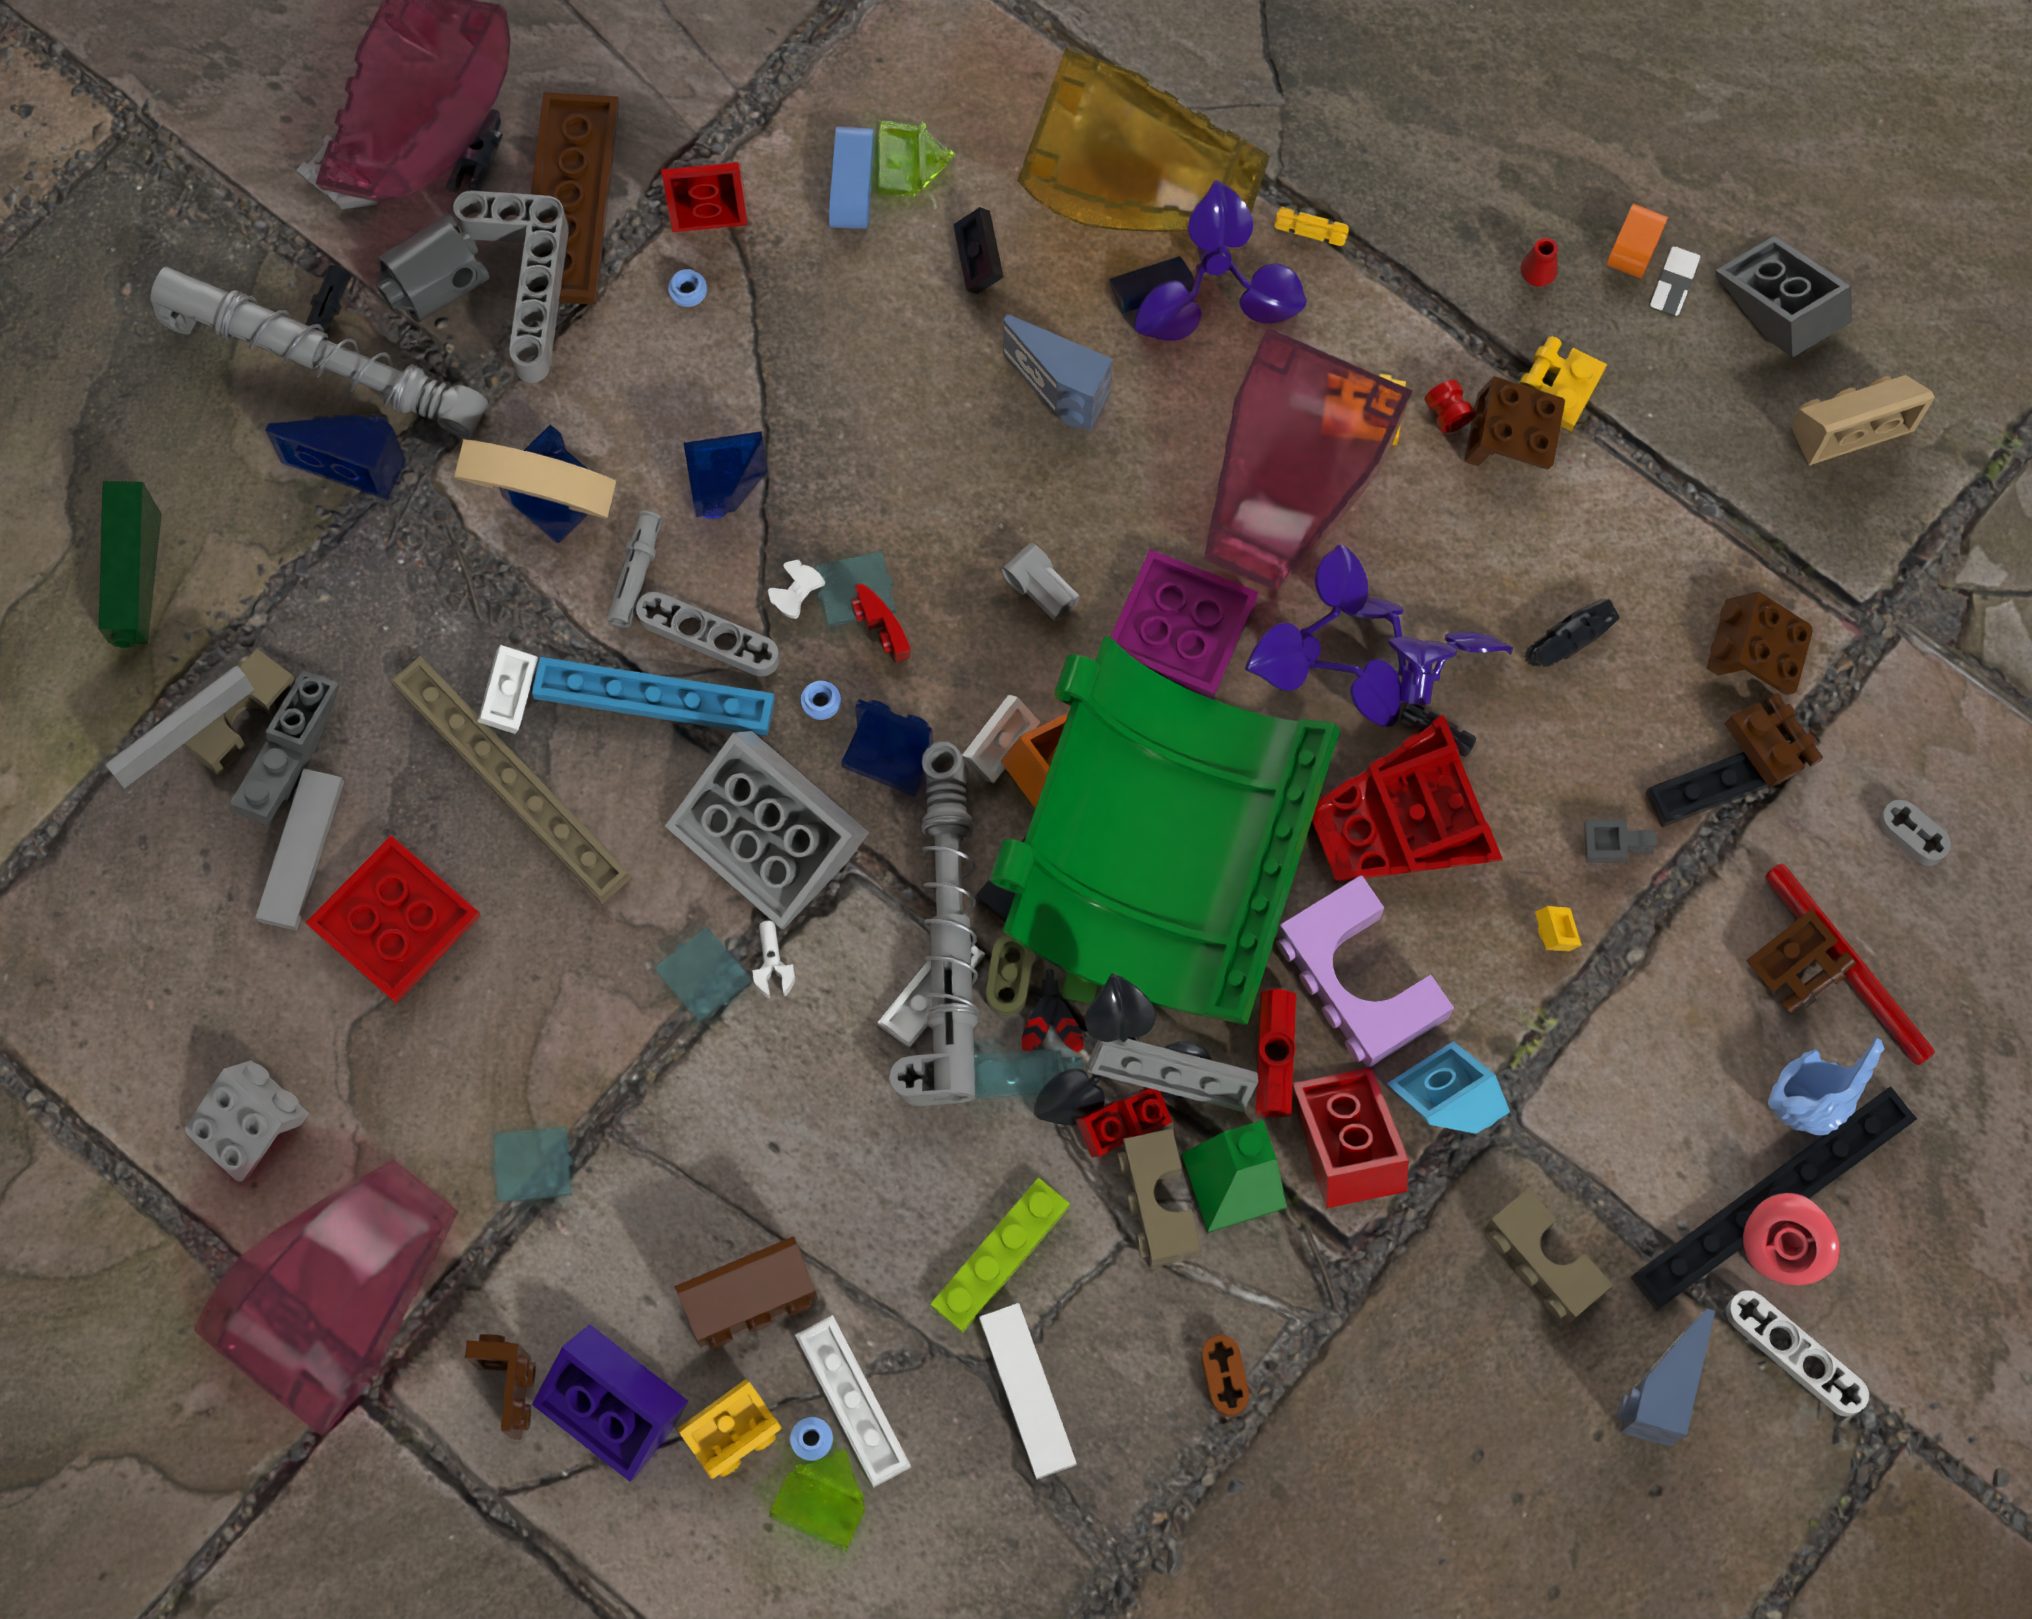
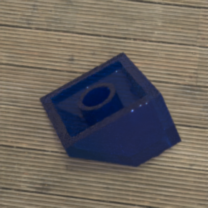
M762 431L684 442L696 517L704 516L708 519H716L725 516L727 513L735 512L768 472Z

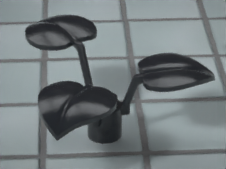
M1114 973L1109 976L1105 986L1091 1002L1085 1014V1025L1089 1034L1097 1040L1112 1042L1119 1038L1122 1042H1126L1127 1039L1141 1042L1139 1037L1150 1032L1156 1020L1154 1007L1148 997L1134 984ZM1179 1041L1164 1047L1169 1050L1212 1060L1205 1048L1193 1042ZM1077 1068L1065 1070L1057 1074L1039 1093L1034 1104V1116L1040 1120L1056 1124L1078 1125L1076 1119L1105 1104L1104 1091L1096 1085L1100 1081L1101 1076L1093 1074L1089 1078L1083 1070ZM1160 1091L1162 1097L1164 1098H1184L1182 1096Z

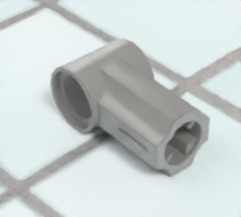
M1029 543L1001 567V573L1010 586L1022 595L1026 593L1055 622L1068 615L1079 602L1080 596L1053 570L1050 559L1034 543Z

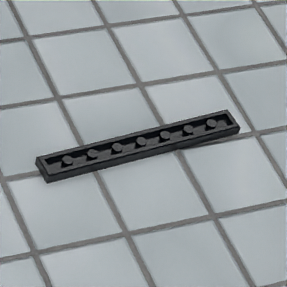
M1890 1086L1853 1113V1115L1849 1116L1847 1121L1839 1125L1837 1130H1833L1829 1134L1820 1137L1634 1273L1630 1278L1654 1309L1658 1311L1743 1248V1233L1746 1222L1753 1210L1761 1202L1769 1197L1783 1193L1799 1194L1810 1199L1911 1125L1917 1118Z

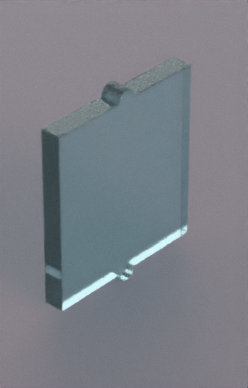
M882 552L815 565L816 571L825 580V585L820 587L821 591L818 593V599L824 603L829 627L857 621L850 599L856 598L855 585L861 583L878 595L892 613H896L891 592L893 579L887 575Z
M708 927L687 943H679L677 950L655 967L656 972L699 1023L721 1005H729V999L752 982L748 974Z
M567 1127L494 1134L496 1164L492 1165V1170L496 1173L499 1203L572 1195L570 1166L573 1165L574 1160L569 1156Z

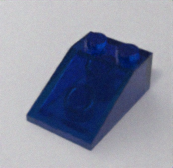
M358 415L268 423L265 429L282 464L388 500L406 462L393 427L390 423L378 417L367 419Z

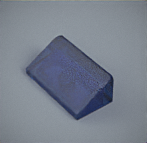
M1181 256L1110 278L1109 283L1121 312L1125 313L1138 309L1145 297L1155 287L1164 282L1180 281L1185 285L1187 292H1190L1195 279Z

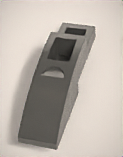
M304 670L301 671L266 730L267 741L230 802L231 812L269 825L282 801L289 802L299 784L303 768H307L324 731L339 690V683Z

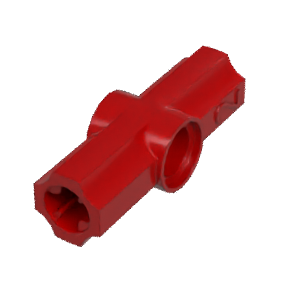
M1271 989L1261 991L1258 1050L1256 1054L1258 1083L1256 1085L1255 1114L1268 1118L1290 1117L1292 1112L1293 1064L1296 1052L1294 1042L1296 993L1289 992L1288 990ZM1270 1046L1281 1047L1286 1053V1058L1282 1061H1273L1267 1057L1265 1049Z

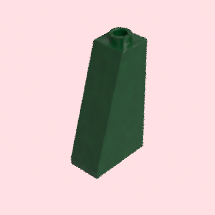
M103 481L98 629L108 643L120 648H131L135 644H148L162 513L143 482Z

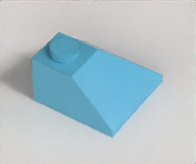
M1454 1041L1386 1083L1389 1091L1425 1122L1433 1126L1477 1134L1510 1113L1496 1075Z

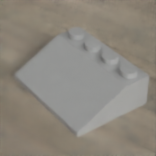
M753 731L732 733L665 825L669 831L781 929H785L843 868L869 834L864 827Z

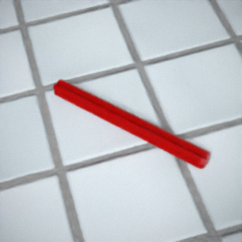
M1781 863L1768 871L1765 876L1767 882L1797 919L1812 909L1838 940L1836 944L1826 951L1829 957L1834 961L1846 951L1856 962L1855 966L1844 973L1846 980L1915 1065H1920L1931 1058L1935 1053L1934 1048L1786 865Z

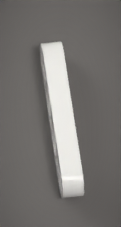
M1746 1290L1739 1292L1729 1301L1726 1315L1731 1325L1833 1412L1840 1416L1848 1417L1857 1414L1866 1407L1869 1401V1391L1866 1384L1762 1295L1755 1291ZM1738 1302L1742 1305L1748 1302L1753 1303L1755 1308L1752 1313L1761 1322L1767 1316L1772 1318L1773 1321L1766 1325L1759 1335L1754 1329L1761 1324L1753 1317L1743 1320L1739 1316L1742 1309ZM1783 1328L1790 1334L1792 1340L1788 1350L1782 1351L1772 1346L1769 1340V1334L1772 1329ZM1816 1356L1821 1359L1825 1366V1373L1822 1378L1813 1379L1806 1375L1803 1369V1361L1806 1357ZM1836 1372L1840 1378L1836 1379L1834 1383L1843 1390L1852 1387L1855 1390L1853 1399L1857 1403L1842 1404L1840 1401L1843 1395L1841 1391L1833 1385L1826 1391L1822 1388V1385L1832 1379Z

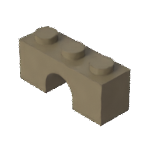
M258 648L250 656L243 657L236 665L246 675L254 691L182 745L185 751L220 778L248 749L239 734L232 730L233 722L237 715L246 709L257 708L274 718L296 681L293 675Z
M1173 1129L1124 1139L1123 1152L1117 1153V1160L1121 1177L1129 1176L1132 1192L1126 1193L1131 1218L1138 1216L1142 1232L1135 1234L1140 1258L1148 1257L1150 1268L1199 1258L1202 1249L1192 1209L1170 1212L1163 1209L1154 1197V1190L1160 1183L1180 1178L1182 1166Z
M1528 1188L1489 1221L1486 1229L1490 1233L1487 1237L1497 1251L1501 1254L1507 1252L1516 1262L1515 1270L1520 1278L1530 1287L1535 1285L1546 1297L1543 1302L1549 1312L1559 1320L1564 1318L1570 1324L1606 1294L1613 1284L1586 1253L1568 1265L1552 1263L1545 1257L1541 1249V1237L1553 1226L1557 1219L1531 1189Z

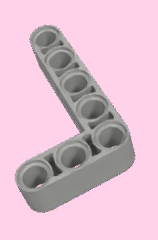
M466 191L461 193L454 201L453 211L463 234L467 232L474 240L524 243L509 351L518 377L529 383L539 382L547 376L550 369L569 227L563 206L555 197L545 195ZM472 213H480L474 218H467ZM510 215H518L513 220H505ZM547 218H556L550 223H542ZM542 252H552L546 257H537ZM538 286H546L545 290L541 292H532ZM532 321H542L541 324L536 327L527 326ZM529 355L538 356L531 362H522Z

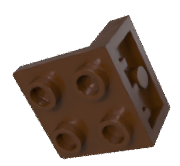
M1493 376L1477 393L1474 408L1476 416L1471 423L1464 462L1479 466L1489 455L1493 456L1496 453L1543 469H1550L1554 464L1565 399Z

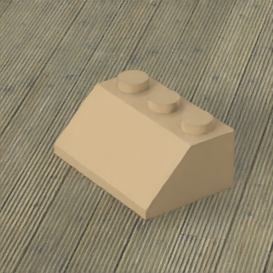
M1907 375L1894 379L1886 376L1874 381L1869 387L1857 391L1855 388H1848L1839 392L1832 399L1823 402L1820 399H1815L1803 404L1798 409L1791 428L1808 465H1812L1914 432L1935 397L1931 390Z

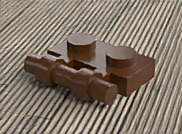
M1778 693L1765 701L1772 714L1768 715L1762 705L1757 703L1732 715L1724 723L1769 788L1797 775L1805 768L1798 758L1802 755L1810 767L1816 765L1824 758L1816 748L1818 742L1811 733L1806 734L1795 718L1797 713L1791 704L1786 705ZM1782 726L1793 743L1789 744L1778 727Z
M1812 909L1746 960L1772 992H1775L1785 983L1791 988L1793 993L1781 1002L1791 1015L1804 1005L1806 1008L1817 1001L1816 995L1833 982L1836 985L1846 978L1844 973L1856 965V962L1846 951L1834 961L1829 957L1826 951L1836 944L1838 940ZM1816 960L1823 970L1803 984L1796 974Z

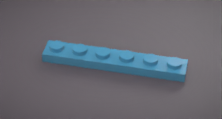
M544 657L539 659L532 690L533 698L537 700L733 731H753L755 734L768 736L775 703L774 693Z

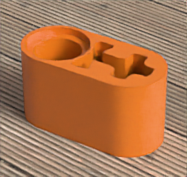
M1633 203L1606 266L1642 280L1669 217Z

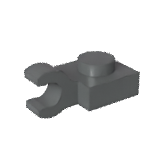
M1626 819L1585 820L1586 863H1627L1628 851L1635 854L1654 853L1653 847H1656V830L1627 831Z

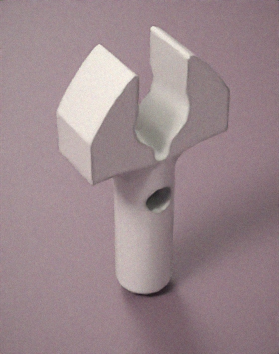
M763 921L759 925L764 964L760 969L752 970L754 984L765 997L770 999L768 980L772 976V971H775L777 976L782 978L783 994L786 996L795 983L793 964L785 965L780 961L775 923L773 921Z

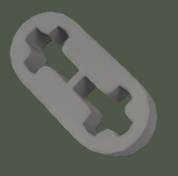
M1899 799L1890 802L1879 816L1878 824L1884 835L1922 865H1937L1947 856L1951 849L1949 835L1916 806L1906 800ZM1902 813L1906 819L1897 827L1892 823L1894 816ZM1933 839L1937 842L1935 850L1928 853L1923 847L1926 842Z

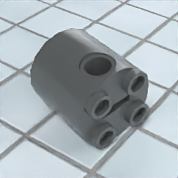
M449 213L376 257L380 269L376 287L381 297L392 311L398 308L405 309L410 317L418 323L490 279L484 265L473 256L479 252L475 242L467 232L462 235L459 234L460 229Z

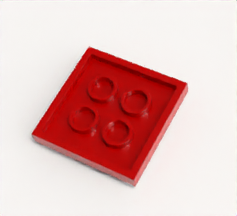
M390 835L305 923L394 1004H397L481 915L477 909Z

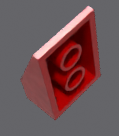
M739 162L661 169L673 233L748 225L744 182Z
M1372 1067L1293 1083L1292 1090L1314 1176L1326 1208L1407 1192L1409 1159Z

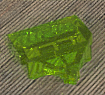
M880 120L876 135V194L914 196L936 177L956 155L949 147L944 149L927 131V125L924 122L917 126Z
M846 1448L836 1451L832 1456L804 1466L802 1464L794 1466V1472L787 1475L769 1512L770 1518L845 1552L848 1551L866 1510L864 1506L865 1497L856 1481Z

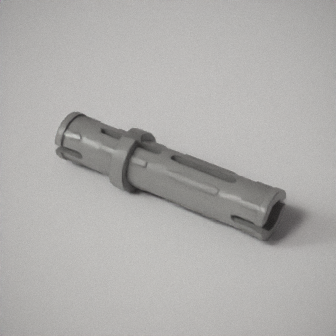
M643 510L639 512L631 541L626 543L624 549L626 553L625 563L606 617L609 623L618 627L629 628L631 626L633 613L638 602L650 561H653L656 555L654 547L663 518L651 511Z

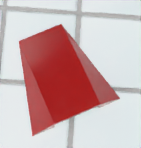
M1444 714L1432 721V725L1419 734L1415 733L1403 741L1402 745L1393 752L1371 763L1364 772L1355 778L1351 777L1319 799L1312 818L1336 882L1354 880L1360 875L1366 879L1503 861L1488 822L1486 823L1461 762L1458 747Z

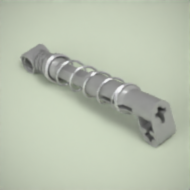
M167 266L160 270L154 281L150 296L154 313L158 321L169 329L188 335L191 334L198 321L214 328L217 335L227 340L236 337L250 343L249 349H253L255 345L283 357V364L287 360H291L312 370L319 366L316 374L317 378L320 377L325 368L351 379L350 392L355 389L357 383L363 384L385 394L384 406L388 404L392 397V407L394 410L404 414L410 411L414 413L419 411V414L424 417L428 414L429 419L435 420L437 418L438 424L455 436L466 439L472 438L488 405L487 399L471 388L455 385L448 390V385L445 383L439 386L440 382L433 379L431 381V378L426 376L424 370L417 367V365H409L402 372L392 368L391 358L386 352L379 353L372 359L359 354L357 343L353 338L345 339L338 345L328 341V335L324 333L323 328L319 324L307 326L291 319L286 310L271 311L258 305L256 299L252 296H247L246 293L243 294L236 290L226 292ZM346 342H352L355 346V352L342 347V345ZM380 356H385L388 359L389 366L375 360Z
M949 742L934 743L927 748L922 759L923 769L926 773L928 798L927 814L922 818V833L927 837L935 839V846L922 848L924 852H935L936 882H929L923 885L925 888H936L937 916L924 921L925 924H930L931 956H927L925 959L931 961L932 993H928L926 996L932 998V1007L926 1011L928 1026L933 1029V1054L903 1057L894 1063L889 1076L890 1084L904 1102L912 1106L964 1103L975 1099L973 1028L978 1024L979 1010L972 1002V985L977 980L978 973L971 966V948L976 943L977 936L970 929V918L965 916L974 908L975 898L962 888V880L972 873L974 862L969 856L961 852V844L967 841L973 834L972 817L967 813L965 787L969 776L968 765L957 747ZM948 761L954 762L953 767L948 772L938 773L940 765ZM961 856L970 862V870L964 876H962ZM962 892L971 899V906L965 912H963ZM930 1069H934V1090L930 1091L925 1082L930 1081ZM914 1075H919L921 1079L915 1080L914 1087L910 1088L907 1083L913 1082Z

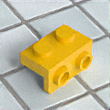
M746 1378L678 1427L677 1431L709 1477L713 1479L718 1475L724 1477L732 1473L741 1464L740 1459L752 1450L760 1451L769 1446L776 1439V1433L782 1427Z

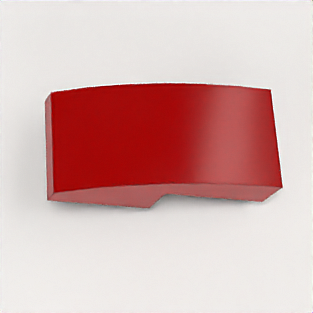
M865 584L855 585L856 598L850 599L857 622L864 620L867 631L883 627V630L878 631L879 639L884 653L892 652L895 663L910 658V645L891 610Z
M1147 1087L1076 1119L1091 1157H1100L1123 1145V1140L1126 1138L1153 1133L1173 1122L1161 1092Z

